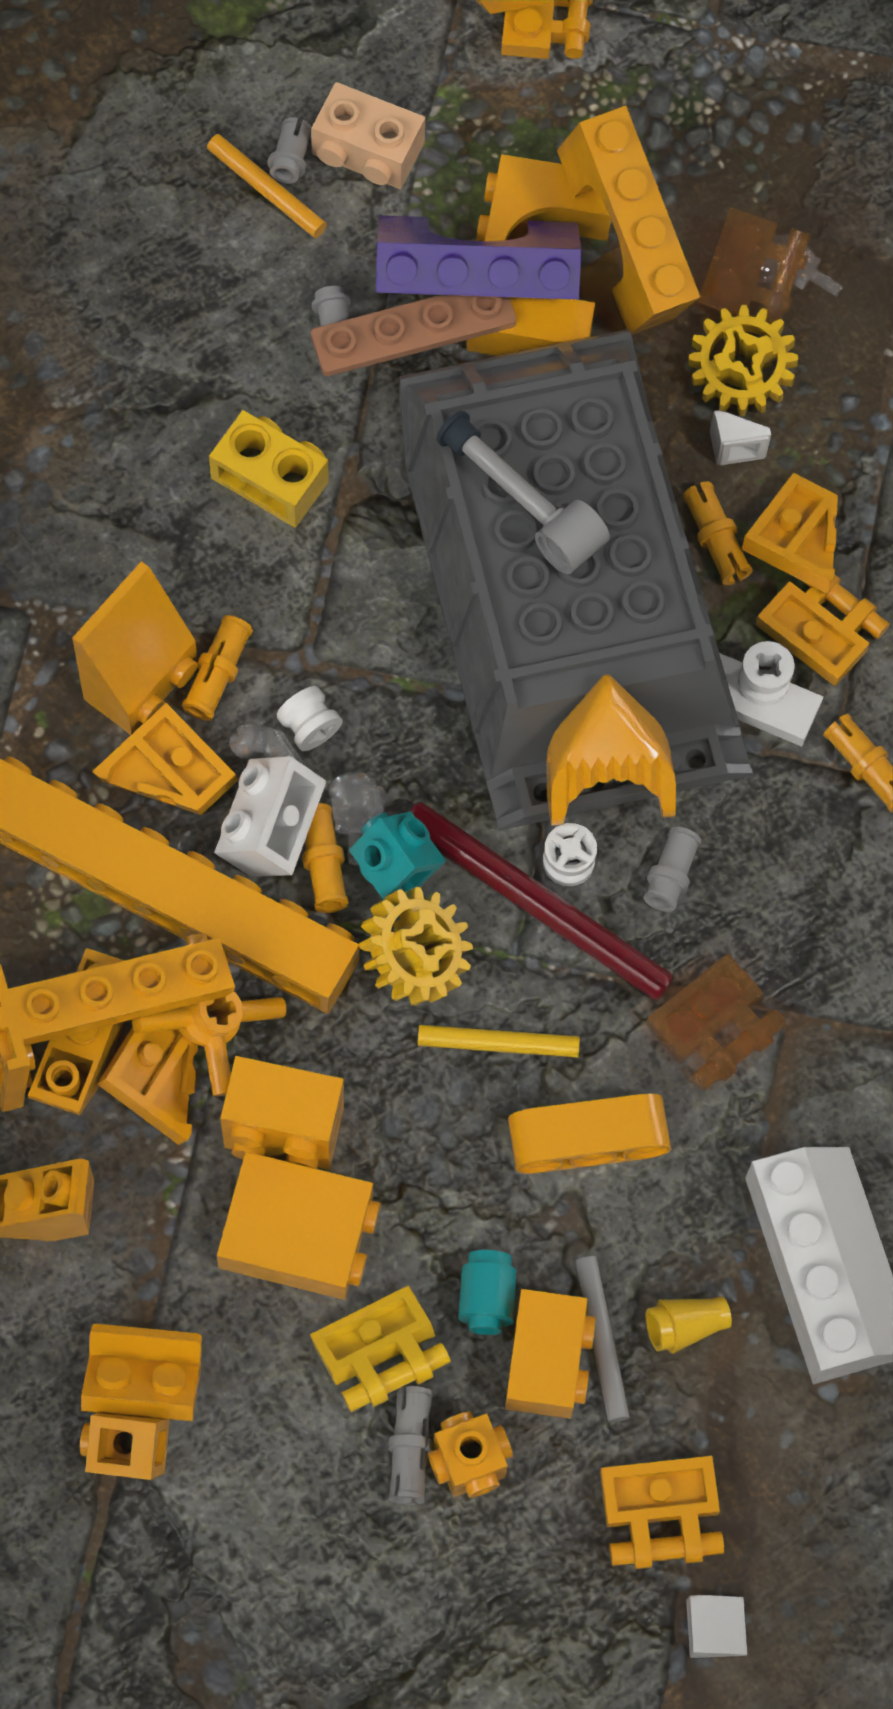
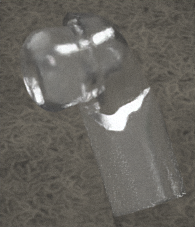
M247 722L238 726L237 733L230 737V748L240 758H250L256 751L268 755L269 758L291 756L306 766L286 735L278 729L254 722Z

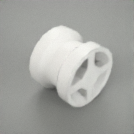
M770 641L759 642L749 648L744 656L738 679L740 691L746 699L754 704L765 706L773 705L784 698L789 690L795 667L793 656L788 649L779 643ZM759 666H771L772 668L770 670H760Z
M311 686L296 693L277 712V719L281 725L291 728L295 733L294 742L301 751H308L323 744L342 725V718L337 711L328 709L324 704L325 695L317 686Z
M565 823L564 825L557 826L548 834L544 845L543 868L546 875L554 883L562 886H576L584 883L591 876L597 855V842L593 834L586 827L576 823ZM574 859H578V860H579V863H578V862H573V863H568V864L566 865V863L568 862V860H574Z

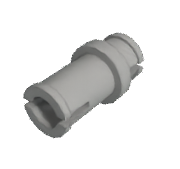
M672 827L669 830L668 839L658 865L652 866L647 876L650 886L647 892H645L643 899L651 907L661 911L672 912L676 909L678 897L686 894L690 883L687 874L696 850L701 843L700 836L692 830L683 827Z

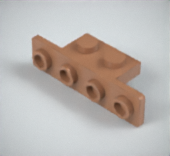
M439 295L313 328L311 330V340L322 374L324 376H332L510 329L516 325V316L509 297Z

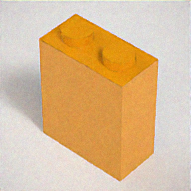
M245 1151L217 1252L218 1268L346 1300L350 1285L360 1287L367 1261V1254L359 1252L363 1233L374 1234L380 1212L381 1202L372 1200L373 1183Z

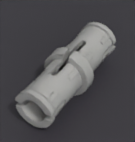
M406 1386V1388L401 1387L397 1389L396 1425L394 1435L389 1437L388 1450L393 1452L392 1476L388 1499L397 1504L415 1505V1503L423 1504L425 1502L427 1453L433 1451V1440L429 1438V1417L433 1392L424 1387Z

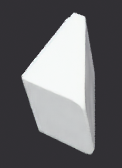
M714 411L710 427V437L716 464L726 465L764 459L767 455L771 438L770 428L726 412Z
M689 1595L686 1603L690 1658L747 1656L743 1597Z

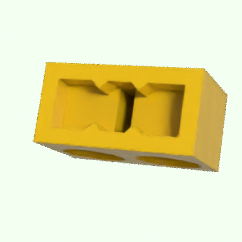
M244 410L241 411L209 455L211 479L294 528L298 526L329 482L328 459L325 458V455L318 447L307 441L299 443L285 435L281 428L271 419L264 416L256 418ZM248 448H255L262 452L255 457H245L239 454ZM289 473H298L305 477L299 482H287L282 479L283 476Z

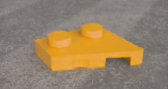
M793 473L745 535L742 550L828 594L835 577L833 561L836 546L835 520L837 516L838 495Z
M167 703L160 707L92 771L101 782L202 815L239 780L237 775Z
M132 1027L97 1085L177 1145L188 1141L192 1134V1124H187L189 1095L195 1093L196 1071L193 1059L198 1052V1044L187 1040L179 1029L135 1033Z

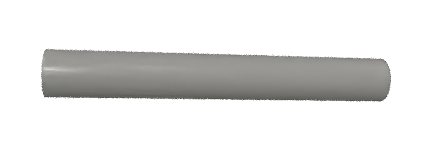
M582 1257L575 1260L582 1297L588 1298L586 1315L596 1316L592 1346L607 1420L609 1423L620 1422L629 1419L630 1416L597 1257Z

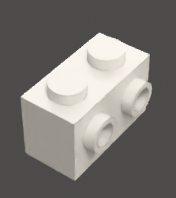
M291 756L249 759L247 767L240 776L239 788L230 812L222 824L221 836L214 853L250 877L292 875L326 780Z

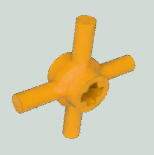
M207 934L187 936L185 938L186 945L207 941ZM233 992L221 998L132 1019V1027L135 1033L179 1029L187 1040L205 1048L213 1097L225 1096L231 1076L226 1043L236 1035L241 1022L284 1018L286 1015V1003L282 997L241 1001L239 996ZM207 1012L211 1013L212 1018H209Z

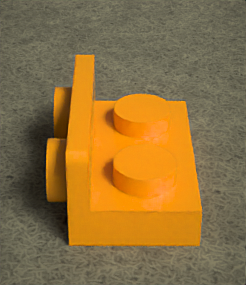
M93 1324L89 1336V1359L81 1394V1411L193 1421L201 1375L202 1336L198 1333Z

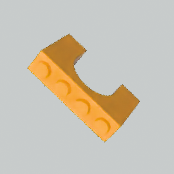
M627 106L579 122L557 149V153L574 196L576 197L595 190L610 215L623 259V277L611 289L625 328L629 329L631 335L675 319L698 300L700 295Z
M501 154L498 173H488L484 202H490L492 205L489 216L480 215L476 241H504L524 237L527 235L528 221L577 222L580 237L608 241L611 218L603 201L595 190L575 197L562 164ZM509 297L516 316L515 327L468 339L467 351L501 356L588 338L591 336L595 303L576 299Z

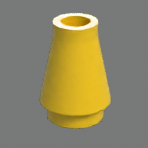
M723 1296L709 1299H660L655 1307L646 1310L645 1315L647 1332L655 1350H668L672 1354L718 1331L729 1329L732 1325L730 1308Z

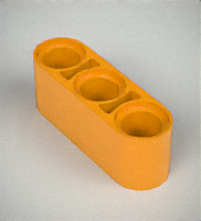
M637 1094L530 1108L515 1112L508 1117L515 1169L518 1173L522 1174L544 1173L650 1159L671 1151L663 1097L659 1094Z

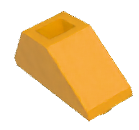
M86 948L77 972L125 960ZM124 1022L49 1040L28 1093V1098L80 1116L100 1087L97 1083L112 1060L122 1034Z
M79 1158L0 1175V1238L58 1241L89 1235L95 1182L89 1161Z

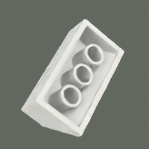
M802 1147L752 1161L745 1179L812 1383L817 1384L893 1362V1275L850 1148Z

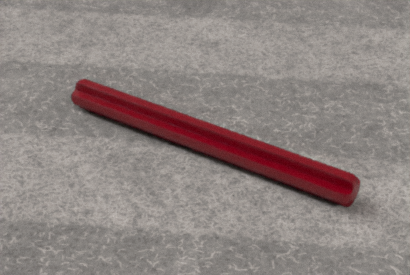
M417 802L410 809L409 812H412L415 818L426 826L430 839L439 852L651 998L659 999L671 984L672 975L659 964L423 802Z

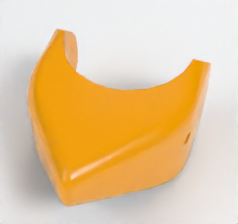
M603 675L561 722L548 746L546 759L547 801L551 826L564 825L569 803L576 799L583 789L592 788L598 782L607 783L612 779L620 782L630 780L636 785H644L652 794L658 797L662 818L675 817L676 815L675 773L669 742L663 728L611 675Z

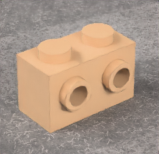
M335 82L311 128L312 155L317 156L329 166H343L363 174L366 179L375 184H388L402 189L425 143L426 117Z

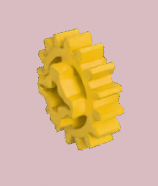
M741 305L739 316L732 317L730 312L723 308L721 309V322L719 324L708 318L703 322V329L707 336L694 334L692 338V347L699 351L689 354V367L699 369L692 374L693 386L706 384L702 399L708 402L718 397L720 399L719 411L726 412L730 404H735L738 407L739 416H745L747 406L754 404L760 413L766 412V398L770 397L772 400L780 403L783 400V391L779 385L792 387L795 375L787 369L795 368L798 365V355L788 353L794 347L795 338L793 335L780 336L784 328V321L782 319L774 321L771 325L766 322L767 309L762 308L756 317L749 316L747 305ZM745 332H752L761 337L758 338ZM723 338V351L714 355V360L709 361L714 346ZM735 347H737L739 354H742L745 360L752 359L751 375L748 368L744 367L741 361H735ZM777 360V366L773 375L764 383L762 380L763 370L772 366V362ZM729 383L731 385L741 388L742 390L733 389L724 384Z
M415 887L405 893L402 889L397 890L386 896L384 900L374 904L370 908L374 916L362 922L361 927L371 936L360 942L359 948L371 952L372 959L368 960L363 966L365 970L377 969L380 973L375 983L378 989L387 984L393 986L392 999L395 1001L409 995L411 1005H418L427 1000L432 1003L447 996V992L460 987L462 982L458 975L470 970L471 965L461 956L463 953L472 950L473 945L470 942L462 941L460 933L464 932L468 925L466 922L455 924L452 917L457 907L452 904L444 909L439 906L440 893L438 892L424 897L421 887Z

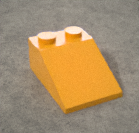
M142 561L72 637L84 700L130 735L165 704L164 699L175 686L178 688L184 687L194 676L198 668L196 640L150 567Z

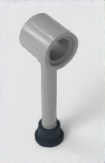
M459 411L442 425L436 437V442L441 447L449 446L459 456L466 454L543 524V527L535 533V541L543 556L557 570L564 574H571L609 541V531L595 510L581 500H574L566 508L557 509L480 439L481 432L470 423V415L467 412Z

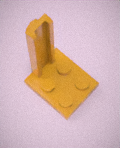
M220 937L14 988L7 987L0 964L1 1111L6 1112L23 1107L26 1088L32 1086L30 1070L35 1069V1059L31 1044L221 998L233 993L235 984Z

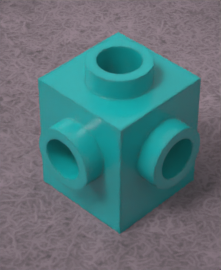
M412 812L391 816L387 813L378 814L362 827L361 832L363 836L349 849L359 864L362 875L368 882L373 884L383 900L386 896L397 890L402 889L405 893L415 887H421L446 862L430 839L426 826L415 818Z

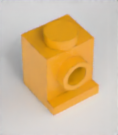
M109 1413L91 1415L90 1423L86 1422L84 1424L80 1438V1454L87 1457L85 1472L152 1480L164 1474L170 1419ZM122 1432H127L133 1436L131 1452L124 1451L120 1447L119 1437Z

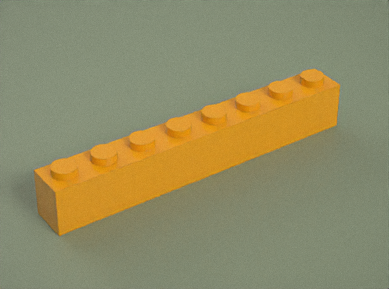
M5 756L3 760L0 759V844L186 940L187 936L195 934H207V940L220 937L228 963L329 1015L359 963V944L354 942L355 938L350 932L336 924L328 923L325 927L307 918L308 913L292 901L281 899L278 903L261 894L262 890L257 884L243 876L234 875L232 879L214 870L215 865L208 858L197 852L188 851L186 855L168 846L169 841L163 835L150 828L142 827L139 831L123 823L122 816L106 805L97 803L95 807H92L77 799L78 795L76 792L62 782L50 780L48 784L31 775L32 771L28 766L13 757Z

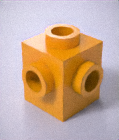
M471 1411L457 1414L441 1422L442 1430L434 1433V1450L427 1453L438 1484L447 1482L453 1498L465 1493L468 1494L469 1498H475L497 1489L500 1486L498 1480L504 1479L506 1476L508 1465L505 1459L513 1457L509 1440L502 1425L492 1427L487 1413L474 1418ZM477 1442L481 1446V1454L473 1459L466 1458L461 1453L460 1447Z

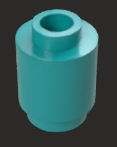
M496 1250L472 1251L468 1254V1263L462 1266L458 1319L465 1324H469L468 1330L472 1333L498 1335L502 1332V1327L513 1324L517 1270L512 1267V1256L508 1253Z

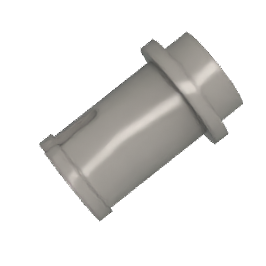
M296 117L284 119L276 151L268 157V167L270 168L271 176L275 180L286 184L295 183L306 171L304 157L311 137L312 126L307 121L302 120L299 133L295 136L294 131L298 120Z
M327 286L315 292V300L312 302V310L319 315L320 325L324 326L349 319L348 307L351 305V298L348 294L344 293V289L341 286Z

